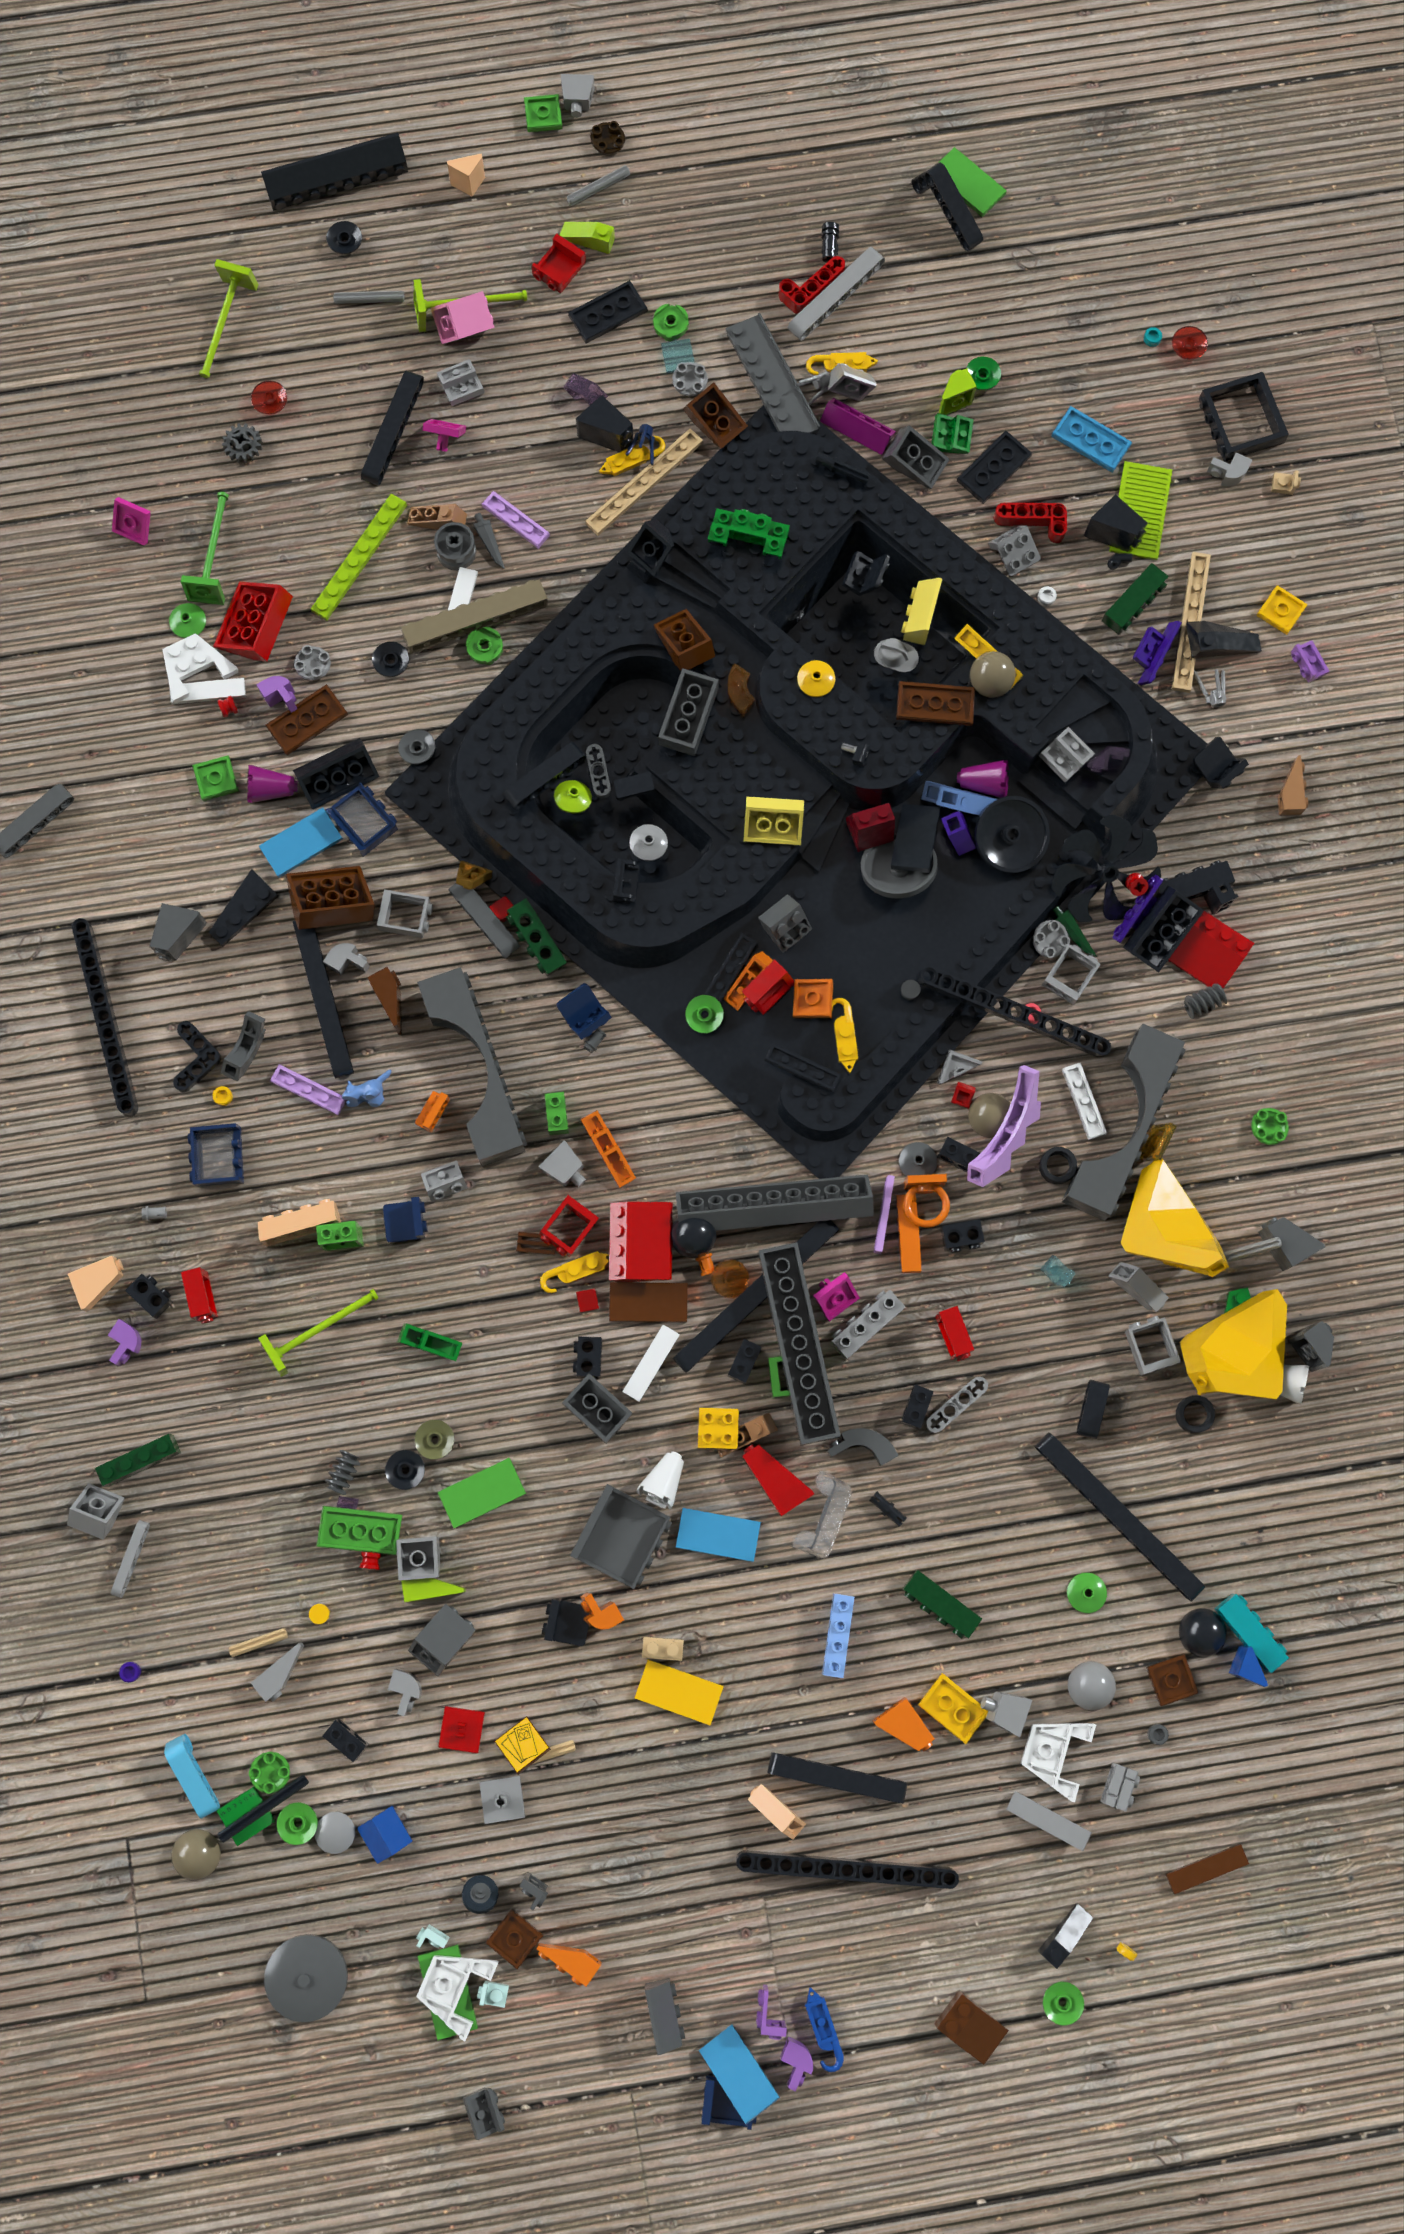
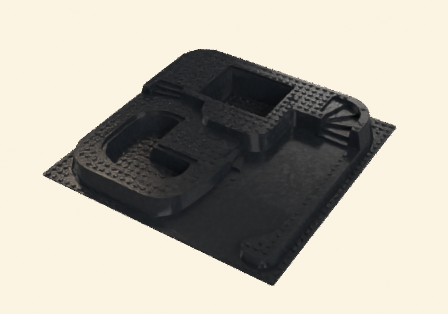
M763 405L746 422L748 427L720 449L652 518H656L670 531L674 544L656 576H653L627 553L636 537L635 535L435 740V751L432 757L422 764H411L385 791V795L459 861L462 860L493 871L492 878L484 883L499 897L507 896L513 905L527 898L560 951L818 1179L840 1177L940 1067L946 1059L948 1050L954 1051L988 1014V1012L920 985L919 996L914 1000H907L901 994L902 984L907 980L917 982L916 976L918 971L926 967H933L1004 996L1040 956L1033 944L1035 929L1045 921L1055 920L1057 916L1052 910L1058 905L1065 912L1068 909L1070 899L1100 877L1098 874L1077 878L1065 886L1061 896L1055 894L1051 884L1054 873L1060 865L1071 863L1096 869L1098 864L1089 854L1079 849L1063 853L1062 846L1065 839L1080 830H1090L1099 842L1103 859L1107 860L1111 846V832L1109 828L1100 823V820L1109 815H1116L1126 819L1131 824L1132 832L1127 844L1114 863L1132 853L1142 842V828L1153 831L1203 776L1194 764L1193 758L1208 743L819 420L817 421L820 425V430L817 434L801 431L778 432ZM821 452L833 458L837 457L838 461L869 473L870 476L867 483H862L834 470L831 472L830 469L816 464L815 461L818 453ZM716 509L734 512L735 509H745L750 513L765 514L771 517L773 522L790 525L782 558L778 559L777 556L769 554L763 555L764 546L729 537L726 546L713 541L709 543L708 536ZM859 551L872 560L885 554L890 555L889 567L884 572L883 582L878 589L858 596L842 586L855 552ZM942 578L925 645L903 640L905 633H902L901 630L904 621L908 622L909 616H906L908 604L912 605L913 599L910 598L912 588H917L918 581ZM685 609L689 611L711 638L715 653L714 658L689 669V671L719 680V688L695 756L660 746L658 736L681 671L673 662L657 634L654 624ZM966 624L975 630L994 649L1007 655L1012 660L1015 668L1023 674L1022 678L1013 688L1000 697H985L975 690L972 726L896 720L899 681L973 687L970 681V669L976 658L954 639ZM890 638H896L901 642L909 644L918 653V664L909 672H899L879 665L874 657V649L877 644ZM822 661L833 669L835 684L828 694L822 697H811L799 688L797 682L798 672L807 662ZM819 674L813 675L814 678H820ZM1069 727L1095 754L1069 780L1064 782L1039 757V754ZM574 742L585 755L588 746L592 744L601 746L611 785L609 797L600 799L595 795L587 756L580 766L519 810H515L503 797V793L508 787L569 743ZM843 743L852 746H858V743L870 746L871 751L863 768L853 764L854 754L842 750L841 746ZM593 750L591 755H593L595 762H599L597 758L598 753L596 750ZM1008 760L1009 770H1006L1009 776L1007 796H1020L1031 800L1041 808L1048 820L1050 840L1044 856L1030 869L1015 873L998 871L989 866L980 856L977 847L959 856L948 837L941 819L959 810L922 800L925 782L931 781L999 799L995 796L960 787V783H957V773L961 772L962 768ZM596 767L593 774L600 776L603 774L604 769ZM651 772L654 792L618 800L614 780ZM575 780L585 784L592 794V801L588 809L575 814L560 809L554 800L555 789L560 783ZM599 781V790L601 791V793H604V790L606 788L604 787L603 782ZM746 798L804 800L801 845L744 841ZM889 803L895 817L894 833H897L903 804L940 807L934 843L938 868L936 876L929 887L907 898H889L871 890L863 880L861 873V859L865 850L857 851L846 822L848 816ZM960 811L964 815L975 843V826L979 815ZM642 825H655L664 831L667 836L668 846L662 857L654 861H644L632 853L630 837L636 828ZM646 838L645 841L650 843L652 839ZM618 858L636 861L637 865H639L635 903L619 902L613 899ZM1102 880L1092 897L1102 888L1106 881ZM788 894L801 905L812 930L783 953L764 930L758 917ZM741 932L758 943L733 984L753 955L762 951L772 960L775 959L794 981L795 979H833V999H846L852 1009L858 1061L855 1062L851 1073L838 1061L834 1030L835 1020L845 1016L843 1005L835 1004L833 1006L832 1018H793L794 986L764 1015L759 1010L755 1013L747 1003L737 1011L723 999L720 1004L723 1007L724 1017L721 1025L716 1030L710 1033H699L689 1026L685 1015L689 1002L693 998L705 993ZM924 972V979L930 981V974ZM945 979L941 980L942 987H948V982ZM960 986L958 989L959 993L964 996L965 989ZM977 993L976 1000L979 1003L982 1002L983 997L980 993ZM995 1000L993 1005L995 1006L998 1001ZM707 1011L701 1013L703 1018H707L709 1015ZM772 1042L841 1074L842 1078L835 1092H829L765 1062L764 1058Z

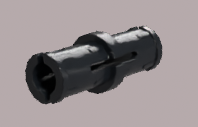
M877 1491L874 1496L879 1499V1502L874 1497H871L869 1501L882 1511V1515H887L900 1527L903 1523L897 1517L903 1522L907 1517L894 1507L895 1504L889 1503Z

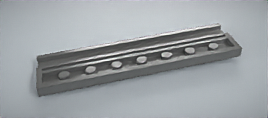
M758 313L754 317L727 327L726 334L777 431H801L817 434L820 430V425L762 315Z

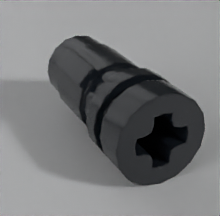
M825 222L822 224V260L826 263L838 255L839 224L836 222Z

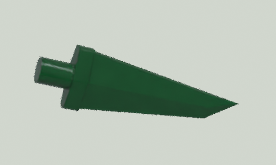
M1058 905L1052 910L1057 916L1055 920L1065 927L1068 936L1085 953L1097 957L1069 909L1063 912Z

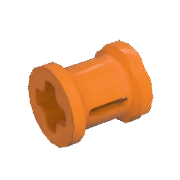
M712 1253L695 1258L699 1263L702 1272L701 1276L717 1271L711 1259Z

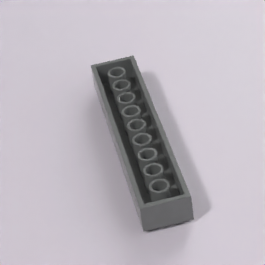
M868 1174L676 1192L679 1222L689 1218H700L711 1223L716 1231L874 1216L873 1194Z
M798 1243L759 1250L758 1256L800 1446L839 1438L841 1436Z

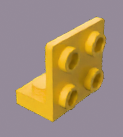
M699 1408L698 1449H737L739 1410Z

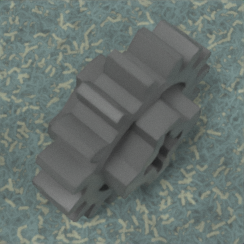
M238 423L237 428L231 426V432L225 431L227 436L222 437L224 441L222 446L226 455H229L232 461L236 458L238 463L241 462V459L247 463L248 458L253 461L254 455L259 456L258 450H262L261 443L263 441L259 431H255L254 426L249 428L248 424L245 423L244 427H241L240 423Z

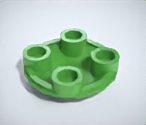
M1273 1108L1259 1110L1253 1116L1251 1122L1254 1136L1261 1143L1267 1145H1276L1282 1142L1289 1131L1287 1115Z
M271 1751L256 1757L249 1770V1777L253 1786L260 1792L267 1794L281 1790L288 1782L290 1776V1767L286 1758L279 1753Z

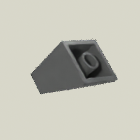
M162 903L150 947L161 960H177L206 926L207 922L199 911Z
M1274 1217L1261 1225L1263 1229L1258 1231L1263 1241L1275 1237L1280 1238L1282 1246L1270 1250L1282 1271L1297 1265L1325 1248L1322 1242L1285 1217L1279 1220Z
M447 1604L439 1610L417 1635L408 1650L437 1677H439L476 1631L469 1620L463 1619L458 1615L459 1613L454 1607Z

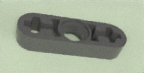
M592 744L586 749V756L593 790L598 798L605 799L611 794V785L604 752L601 746ZM593 750L597 751L599 762H595L593 755H591ZM602 767L604 772L602 775L596 776L593 774L594 769ZM599 781H602L604 787L606 788L604 790V793H601V791L599 790Z

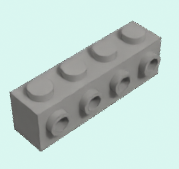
M883 1290L875 1297L877 1301L872 1306L868 1303L861 1310L862 1315L858 1318L854 1316L846 1323L848 1327L844 1331L839 1329L832 1335L833 1340L831 1344L845 1360L904 1310L905 1306L891 1290L887 1293Z

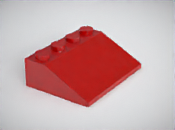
M239 581L213 647L248 659L267 662L293 596L281 585Z
M1204 911L1168 961L1207 987H1212L1216 983L1224 989L1255 943Z
M673 1202L610 1203V1281L644 1282L672 1280L671 1230Z

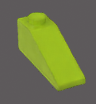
M564 222L560 236L571 243L610 254L615 240V230L613 226L600 222Z
M435 1578L401 1580L404 1602L466 1592L463 1587Z

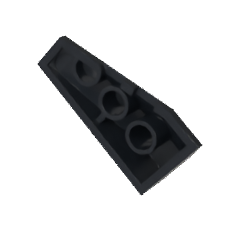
M1208 621L1186 623L1192 658L1262 652L1259 634Z

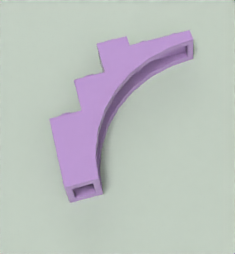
M1025 1065L1019 1067L1017 1084L1009 1110L988 1146L974 1160L968 1163L967 1181L984 1187L1010 1170L1011 1153L1025 1144L1026 1127L1040 1119L1041 1102L1037 1101L1038 1070Z

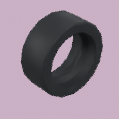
M1053 1147L1047 1150L1039 1162V1171L1042 1177L1052 1184L1068 1182L1077 1170L1075 1155L1064 1147ZM1053 1155H1062L1069 1162L1068 1172L1061 1177L1052 1175L1047 1169L1048 1159Z
M1192 1395L1183 1399L1178 1404L1176 1420L1183 1430L1190 1433H1201L1213 1425L1215 1409L1207 1398L1200 1395ZM1191 1403L1201 1404L1207 1412L1205 1422L1199 1426L1190 1425L1184 1417L1185 1408Z

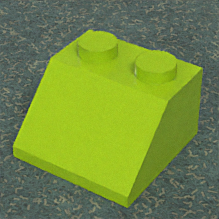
M968 368L956 370L951 374L942 396L939 409L940 414L948 415L972 405L977 386Z

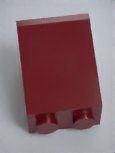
M889 803L853 813L846 818L858 852L894 841L895 817Z

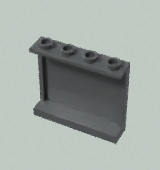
M607 1484L570 1556L632 1589L635 1586L640 1587L645 1577L642 1573L645 1568H650L654 1560L651 1555L654 1550H659L663 1542L660 1537L663 1532H668L672 1524L669 1521L671 1517Z

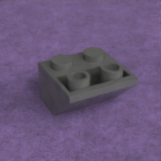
M788 894L758 917L764 930L783 953L812 930L801 905Z

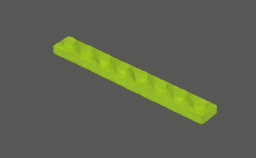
M392 493L311 607V611L326 621L329 619L406 508L407 503Z

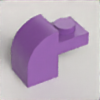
M272 676L256 684L269 707L283 700L291 713L297 710L294 703L297 701L294 696L295 691L290 681L285 677Z
M118 1319L108 1336L119 1342L120 1345L109 1361L121 1366L130 1358V1351L139 1353L141 1349V1336L134 1327Z
M788 2036L780 2059L794 2066L787 2086L789 2089L796 2091L797 2087H801L804 2082L805 2074L803 2072L812 2075L813 2060L809 2049L803 2043Z

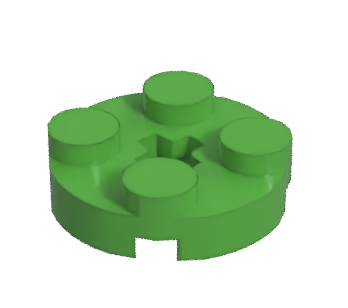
M670 304L660 306L655 311L653 319L655 332L669 342L682 337L689 327L686 310L676 304L675 306H670ZM668 319H670V320H673V319H674L675 321H674V324L671 325V324H668V321H667V320H668Z
M482 627L483 629L479 630L475 629L467 637V653L473 661L479 664L491 665L499 659L503 652L501 636L490 627ZM488 642V648L482 649L480 644Z

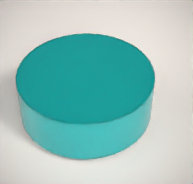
M1155 327L1147 329L1143 337L1145 344L1150 347L1159 345L1162 340V332Z

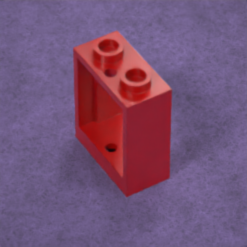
M774 959L742 991L745 995L743 1000L755 1013L759 1010L764 1015L794 986L795 981Z
M567 1195L539 1233L540 1239L547 1245H554L557 1248L556 1251L563 1257L567 1255L570 1258L596 1224L599 1217ZM565 1207L588 1224L571 1248L547 1231Z
M201 1267L181 1272L190 1317L197 1322H201V1324L212 1322L213 1318L218 1317L208 1272Z
M958 1306L939 1312L935 1318L951 1360L957 1358L959 1362L971 1356L970 1353L974 1351V1347Z

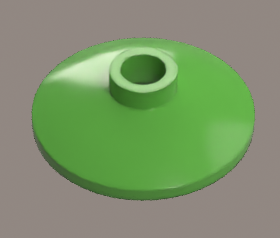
M184 603L177 606L171 612L169 625L177 636L187 638L195 633L199 635L204 630L206 616L199 606L192 603ZM189 616L188 620H183L184 617Z
M700 995L689 1002L685 1015L687 1023L693 1030L699 1033H710L721 1025L724 1011L716 998L709 995ZM703 1011H707L709 1013L707 1018H703L701 1016V1013Z
M1081 1573L1073 1577L1069 1582L1067 1597L1072 1607L1079 1612L1093 1613L1104 1605L1107 1598V1589L1102 1579L1097 1575ZM1087 1589H1090L1092 1592L1090 1597L1085 1595Z
M301 1802L287 1805L277 1818V1831L280 1837L292 1845H301L308 1842L315 1835L318 1827L315 1811L309 1805ZM296 1819H300L302 1821V1825L300 1827L295 1825Z
M1064 1981L1056 1982L1044 1994L1043 2009L1052 2022L1058 2025H1070L1081 2017L1084 2010V1999L1082 1993L1075 1985ZM1061 1998H1064L1066 2000V2003L1063 2006L1059 2005V2000Z

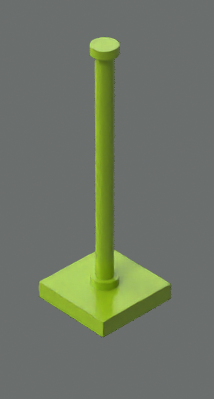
M216 259L214 266L222 281L230 285L203 369L199 372V375L204 378H210L209 371L237 286L257 291L259 285L251 268Z
M421 279L413 280V302L419 332H425L426 311L456 299L427 301L423 296ZM522 290V292L487 295L485 297L488 303L514 300L527 301V291Z
M371 1289L370 1293L279 1348L272 1346L266 1334L258 1339L278 1373L283 1377L288 1374L281 1360L283 1354L374 1299L376 1301L379 1297L374 1289Z

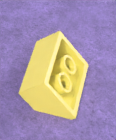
M942 578L918 581L917 588H912L910 598L913 599L912 605L908 604L906 616H909L908 622L904 621L901 630L902 633H905L903 640L925 645Z
M747 797L744 841L801 845L804 800Z

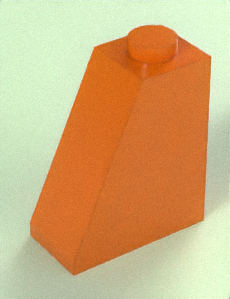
M905 1697L872 1720L876 1726L917 1751L921 1749L923 1752L933 1745L932 1741L935 1740Z

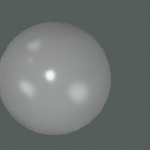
M1087 1661L1079 1664L1072 1670L1068 1679V1691L1071 1699L1079 1707L1091 1711L1100 1710L1106 1707L1114 1698L1116 1682L1112 1672L1106 1666L1099 1662Z

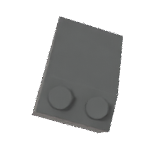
M910 425L898 431L882 457L893 469L929 489L933 488L950 460Z

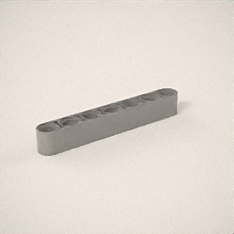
M869 247L791 320L788 330L799 340H804L881 268L885 258L873 247Z

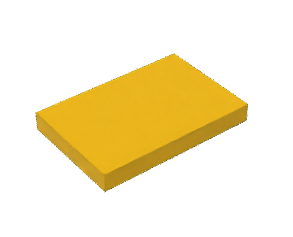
M941 1673L918 1703L919 1707L965 1744H967L985 1720L988 1710L981 1708V1704L943 1673Z

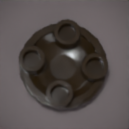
M616 121L603 122L592 127L591 143L598 152L614 154L623 148L625 134Z

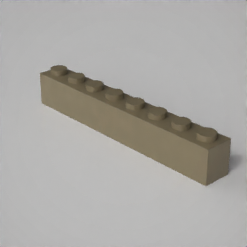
M540 579L536 581L530 580L519 587L513 586L507 591L495 592L490 597L478 598L467 605L461 604L455 609L443 610L438 615L426 616L415 623H406L401 627L402 636L409 653L412 654L470 634L475 629L479 630L483 629L482 627H490L547 607L548 598Z

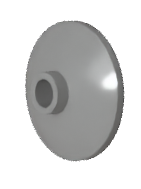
M642 825L631 834L630 849L641 860H657L667 850V836L661 828L655 825ZM651 838L652 842L648 843L645 839Z

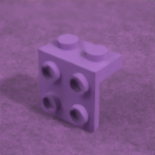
M763 1984V1990L759 1989L758 2003L761 2006V2011H757V2028H760L761 2035H769V2039L781 2040V2037H786V2023L783 2020L766 2019L769 1990L768 1986Z

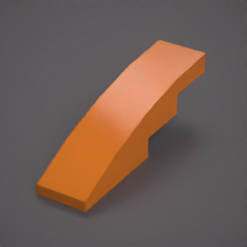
M598 1110L581 1118V1122L618 1187L620 1188L636 1179Z
M915 1194L911 1202V1207L914 1214L918 1217ZM896 1195L902 1274L921 1273L919 1226L912 1223L905 1214V1195Z

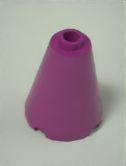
M1008 760L962 768L961 772L957 773V783H960V787L998 798L1006 797L1009 776L1006 770H1009Z
M248 765L247 803L293 796L294 792L298 790V781L294 780V777Z

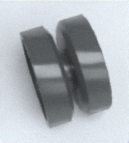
M451 522L438 529L435 534L434 544L440 563L444 567L456 571L460 567L467 568L475 560L477 551L474 536L469 527L462 523Z

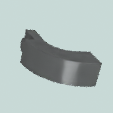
M250 1011L245 1014L240 1036L232 1051L224 1058L221 1074L237 1082L245 1074L264 1038L266 1031L264 1029L265 1018Z
M863 1428L851 1429L841 1433L843 1442H840L838 1439L829 1444L830 1449L827 1450L831 1458L849 1447L862 1446L873 1453L880 1466L899 1456L887 1438L876 1431Z

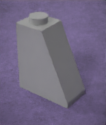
M1119 1262L1109 1274V1277L1148 1310L1158 1312V1310L1164 1307L1165 1302L1169 1298L1140 1267Z

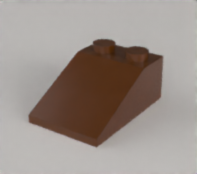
M714 382L683 408V411L690 420L719 449H722L748 427Z
M687 609L654 624L657 634L680 671H682V668L689 670L715 657L711 638Z
M385 967L367 978L398 1035L402 1034L401 991L399 989L401 983L394 970L390 972L388 967Z
M958 1990L934 2023L939 2031L983 2065L1009 2031L960 1990Z

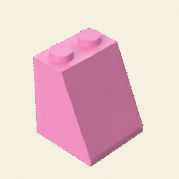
M483 291L431 308L442 344L494 328L493 317L489 312L488 301Z

